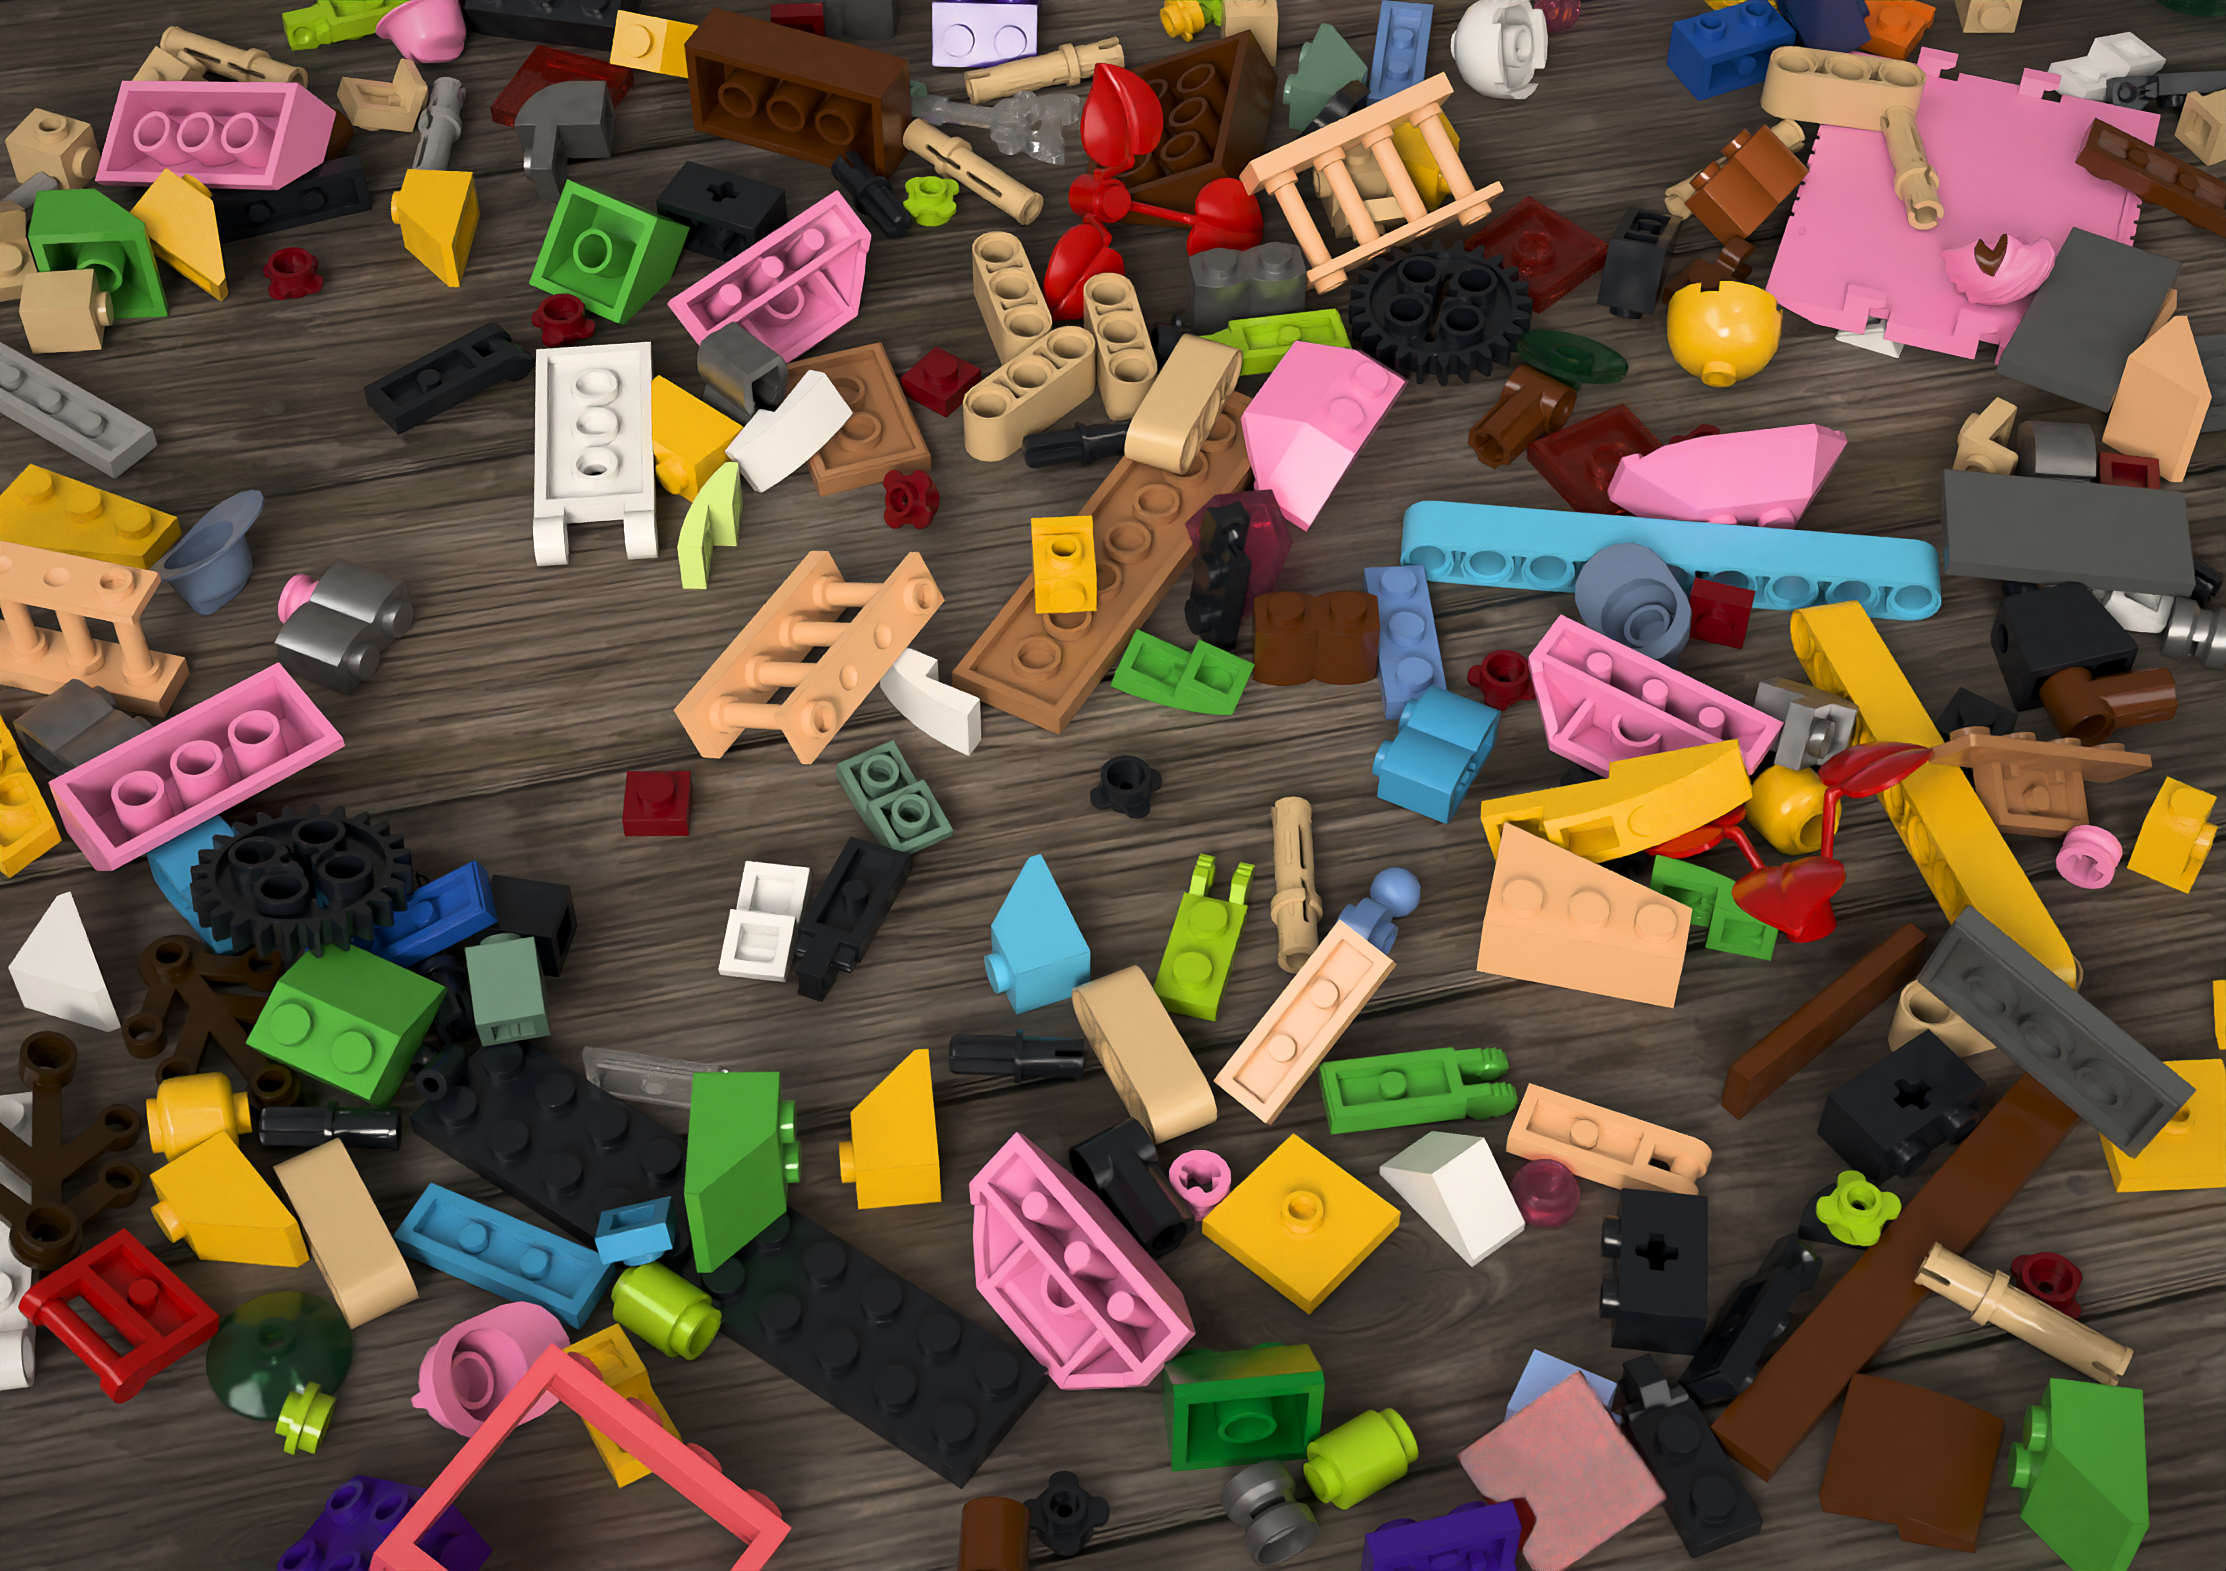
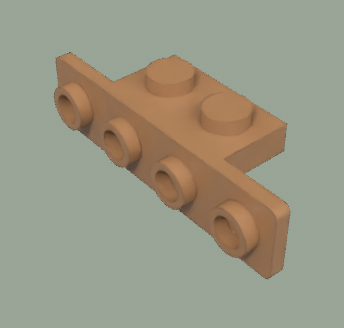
M1983 726L1955 730L1950 733L1951 741L1929 748L1933 749L1935 754L1929 760V763L1973 769L1976 794L2000 833L2065 839L2067 832L2075 826L2090 825L2083 781L2108 783L2152 768L2151 755L2126 752L2125 745L2120 743L2083 747L2081 746V740L2078 738H2060L2042 742L2037 741L2036 734L2031 732L1993 736L1990 733V728Z

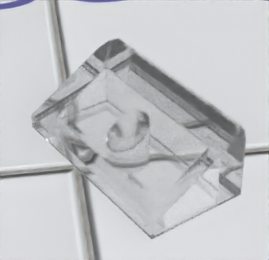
M585 1046L582 1054L587 1080L616 1098L685 1109L691 1108L693 1073L732 1072V1070L719 1065Z

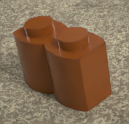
M1766 124L1762 125L1752 135L1743 128L1720 150L1726 157V160L1720 166L1712 160L1689 182L1696 191L1684 204L1724 246L1736 236L1742 239L1747 238L1810 172Z

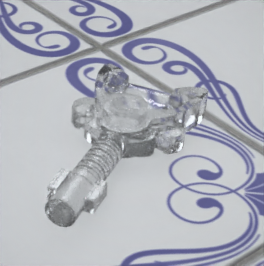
M1021 90L1014 94L1013 99L1005 98L999 101L993 108L949 102V97L928 94L927 98L911 96L912 118H924L931 125L942 126L943 122L985 129L989 128L991 139L998 144V149L1004 154L1013 155L1023 151L1041 161L1064 165L1065 142L1060 134L1064 125L1068 126L1082 116V103L1080 97L1074 94H1048L1036 97V94L1031 91ZM1037 120H1043L1039 131L1029 129Z

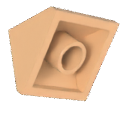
M2187 316L2173 317L2128 356L2102 438V442L2124 455L2158 458L2160 476L2170 482H2183L2212 398Z

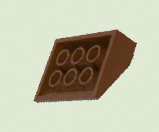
M1250 29L1129 69V71L1139 76L1151 87L1158 97L1163 111V131L1157 147L1148 154H1134V167L1112 177L1121 181L1130 193L1131 201L1195 215L1197 195L1207 183L1221 177L1234 178L1241 181L1239 176L1248 163L1262 156L1278 77ZM1090 158L1086 173L1093 174L1096 168L1106 169L1108 167L1101 166ZM1128 211L1123 218L1117 221L1118 223L1189 229L1193 227L1192 225Z

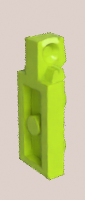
M317 0V4L311 7L282 13L285 35L292 51L314 49L320 44H330L331 42L357 40L365 35L376 33V25L386 14L410 0Z
M1336 309L1228 321L1227 329L1212 335L1198 336L1241 349L1243 351V362L1240 376L1273 372L1295 341L1352 349L1340 314Z

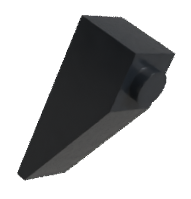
M1635 207L1628 208L1610 237L1597 304L1610 306L1609 313L1627 319H1641L1643 313L1653 315L1661 296L1683 217Z

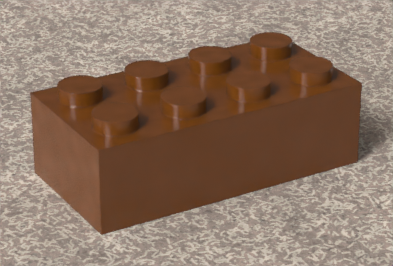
M713 7L684 44L694 130L828 168L832 167L833 162L840 155L853 168L854 165L846 157L845 152L854 150L859 152L866 164L877 176L887 178V180L890 179L909 152L903 145L904 132L912 122L908 59Z

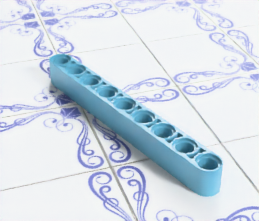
M1421 501L1415 503L1406 510L1403 517L1401 566L1424 565L1426 580L1432 582L1575 593L1576 580L1583 566L1598 551L1614 544L1636 543L1651 548L1665 562L1687 595L1688 600L1690 599L1695 578L1756 591L1752 608L1794 611L1799 608L1857 600L1869 618L1914 621L1932 616L1941 606L1939 554L1931 544L1915 539L1445 501Z

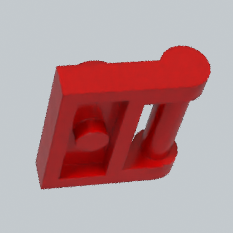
M125 1228L34 1284L23 1295L18 1306L19 1312L34 1326L45 1325L101 1378L100 1389L117 1404H122L132 1399L144 1387L148 1379L218 1333L220 1318L212 1308ZM80 1295L135 1349L122 1357L66 1303Z

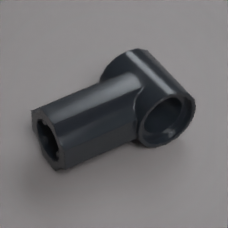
M1129 1117L1069 1148V1162L1075 1177L1106 1203L1111 1212L1149 1255H1156L1159 1258L1172 1252L1180 1246L1188 1234L1194 1231L1195 1216L1160 1170L1155 1146L1145 1128L1135 1118Z

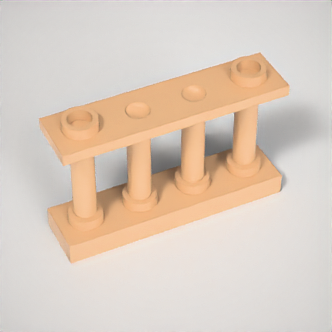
M1444 72L1250 161L1240 174L1239 178L1243 182L1248 196L1263 189H1266L1269 196L1275 194L1312 268L1307 271L1306 291L1315 288L1318 295L1325 294L1349 280L1346 272L1372 261L1375 256L1380 257L1389 253L1391 247L1399 248L1458 219L1462 227H1465L1492 213L1489 204L1504 191L1500 182L1497 181L1483 189L1475 190L1439 119V116L1443 113L1440 106L1454 92ZM1409 121L1413 129L1419 127L1456 200L1428 214L1391 140L1395 136L1392 129ZM1360 144L1363 145L1365 151L1372 150L1408 224L1381 237L1343 163L1347 158L1345 151ZM1313 166L1317 173H1324L1360 247L1334 259L1331 258L1295 186V183L1298 182L1296 174Z
M0 540V608L5 619H0V684L51 695L74 678L84 682L91 688L97 685L103 687L115 699L120 710L164 719L190 672L185 657L149 650L139 617L161 583L159 572ZM27 605L55 610L62 632L35 627ZM84 616L113 622L120 644L91 638Z
M810 551L677 705L674 712L700 755L704 758L720 759L745 728L782 730L801 764L811 765L945 599L919 552H909L884 583L845 582L829 551ZM847 607H863L851 623L835 622ZM814 646L830 647L817 663H801ZM780 687L796 688L782 705L766 704Z

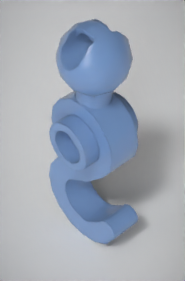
M1390 867L1382 870L1375 876L1371 884V899L1366 897L1357 906L1348 904L1343 909L1337 922L1339 920L1344 922L1387 956L1393 947L1398 933V926L1391 923L1392 918L1409 915L1419 904L1421 886L1417 877L1406 868Z

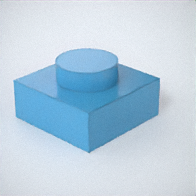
M671 1196L602 1211L595 1235V1242L602 1265L622 1260L628 1266L642 1265L660 1258L666 1250L673 1249L678 1219Z

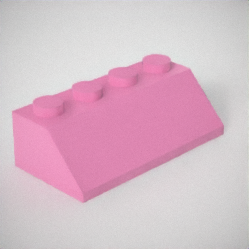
M122 81L95 181L100 185L151 187L164 169L167 168L180 178L185 173L189 174L207 188L279 190L324 162L336 112L299 83Z
M278 662L48 783L66 832L96 871H113L345 747L342 736Z

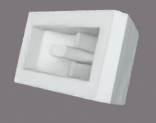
M71 892L58 895L8 967L24 1007L106 1032L121 1028Z
M1431 1131L1380 1166L1379 1174L1471 1267L1524 1231L1525 1221L1484 1137Z

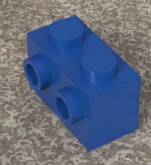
M1748 0L1673 22L1666 65L1697 101L1764 82L1772 52L1780 47L1794 46L1796 31L1768 0Z

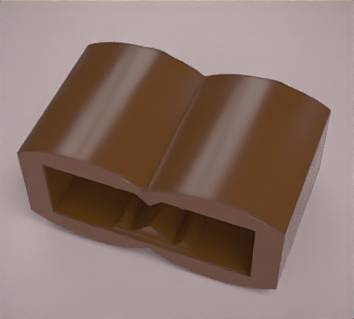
M1340 590L1324 593L1317 597L1293 591L1270 592L1255 597L1253 600L1251 638L1252 663L1255 664L1252 670L1253 680L1267 685L1292 686L1303 684L1313 679L1334 685H1354L1375 679L1380 638L1377 596L1362 591Z

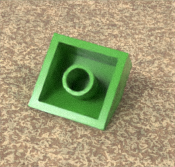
M567 179L529 284L553 295L562 293L574 295L584 303L585 309L624 325L671 280L690 227L604 190Z
M94 188L37 191L28 238L39 272L94 269L101 292L108 291L110 293L113 304V319L168 317L169 306L144 222Z
M333 943L324 945V953L321 958H316L309 949L277 981L246 1044L274 1061L377 1108H389L448 988L350 944V950L346 952L339 949Z
M780 1072L693 1073L684 1197L697 1273H712L787 1211L788 1183H800L801 1142L796 1140V1101L783 1100Z
M2050 1377L2039 1405H2028L2023 1425V1442H2013L2008 1457L2007 1478L2010 1487L2019 1488L2020 1518L2073 1571H2127L2149 1528L2143 1390Z

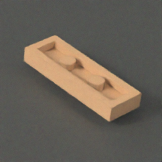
M1339 920L1213 1081L1263 1122L1271 1126L1397 964Z

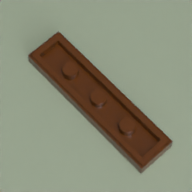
M1911 922L1907 925L1903 924L1732 1062L1729 1066L1721 1098V1106L1736 1119L1740 1120L1916 976L1928 935Z

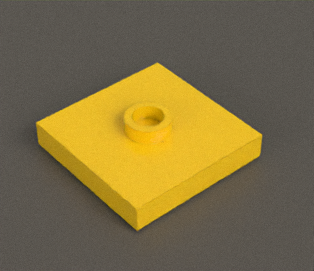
M2222 1059L2162 1061L2193 1086L2196 1091L2135 1159L2126 1155L2098 1131L2116 1193L2226 1187V1070Z
M1293 1133L1202 1220V1234L1310 1315L1399 1226L1401 1212Z

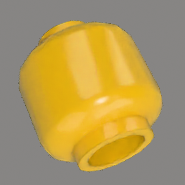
M1775 764L1765 769L1751 785L1753 797L1745 802L1748 822L1781 853L1796 856L1821 849L1824 792L1829 786H1824L1820 783L1818 774L1811 767L1796 771ZM1840 799L1836 804L1834 835L1837 832L1842 812Z
M221 1072L166 1079L159 1085L157 1098L146 1099L153 1154L164 1152L169 1163L223 1130L238 1148L239 1134L252 1132L247 1091L233 1093L230 1080Z

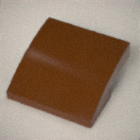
M1853 1373L1819 1492L1822 1510L1827 1513L1897 1524L1901 1541L1976 1553L2006 1430L2005 1421L1978 1407L1928 1389L1885 1378Z

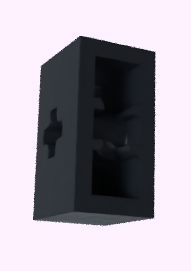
M686 161L656 199L658 214L690 227L682 249L724 262L735 258L788 223L785 189L691 161Z
M1927 1029L1829 1093L1817 1134L1854 1171L1862 1173L1865 1178L1876 1179L1875 1186L1878 1187L1896 1174L1900 1178H1906L1913 1174L1924 1164L1930 1152L1944 1142L1948 1141L1951 1145H1954L1965 1139L1980 1121L1981 1116L1977 1111L1987 1083L1934 1033Z
M1622 1188L1617 1215H1604L1601 1234V1257L1613 1258V1276H1602L1599 1299V1318L1612 1319L1611 1347L1695 1356L1700 1348L1707 1322L1708 1196Z

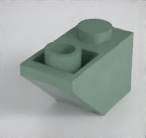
M1322 23L1313 42L1304 43L1299 58L1298 73H1290L1286 80L1283 104L1290 106V129L1304 131L1335 93L1352 80H1359L1366 86L1368 67L1332 25ZM1365 100L1356 112L1365 108Z
M513 933L496 934L483 939L479 946L466 947L465 953L475 1025L482 1046L551 1035L546 981L534 936L521 938L520 935Z

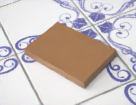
M881 342L786 363L788 386L784 399L787 398L808 370H814L826 374L853 412L831 439L805 462L819 497L883 482L885 475L891 470H900L903 475H912L916 470L931 471V455Z

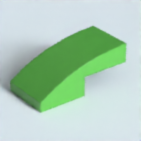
M1136 629L1110 686L1130 695L1176 709L1213 715H1232L1255 664L1202 640H1198L1193 652L1190 653Z
M1656 855L1649 889L1692 908L1690 924L1709 928L1705 948L1771 961L1778 929L1755 919L1735 904L1731 891L1736 881L1704 867Z

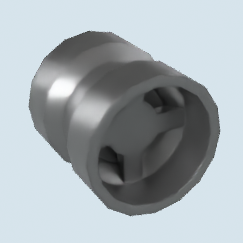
M2177 596L2166 626L2160 655L2178 660L2191 655L2199 658L2203 666L2222 671L2226 664V608L2219 607L2214 611L2200 609L2195 600Z
M1279 1460L1259 1462L1244 1469L1226 1483L1220 1492V1502L1228 1517L1234 1523L1241 1524L1245 1530L1243 1544L1252 1561L1261 1567L1278 1565L1297 1556L1315 1541L1320 1530V1526L1310 1508L1304 1503L1297 1502L1294 1496L1296 1483L1286 1465Z

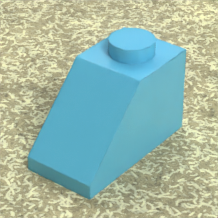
M1038 854L1029 857L991 925L992 953L984 956L985 969L993 990L996 994L1005 991L1016 1015L1072 997V988L1090 982V949L1042 855Z

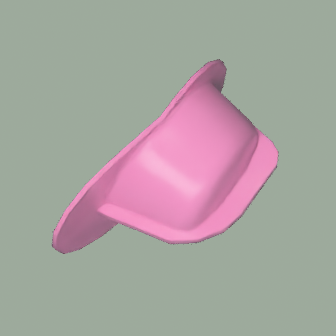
M410 0L386 14L376 25L375 32L381 39L392 40L406 59L413 60L414 63L453 61L459 57L464 49L466 26L461 8L465 5L466 0Z
M519 1301L495 1307L453 1326L428 1350L419 1370L418 1385L420 1391L411 1398L412 1405L415 1408L427 1409L429 1415L441 1426L471 1438L548 1346L553 1343L559 1349H564L570 1346L569 1337L559 1320L542 1306ZM546 1390L517 1426L543 1415L560 1400Z

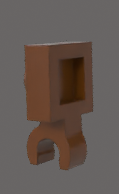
M1736 236L1725 245L1713 265L1698 258L1664 287L1662 303L1668 306L1675 292L1691 284L1701 283V293L1719 291L1720 281L1742 283L1752 272V267L1745 264L1744 261L1755 252L1756 246Z

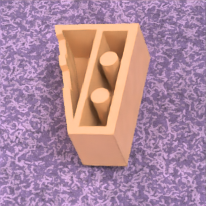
M1505 822L1483 922L1476 971L1674 1008L1684 963L1692 908Z

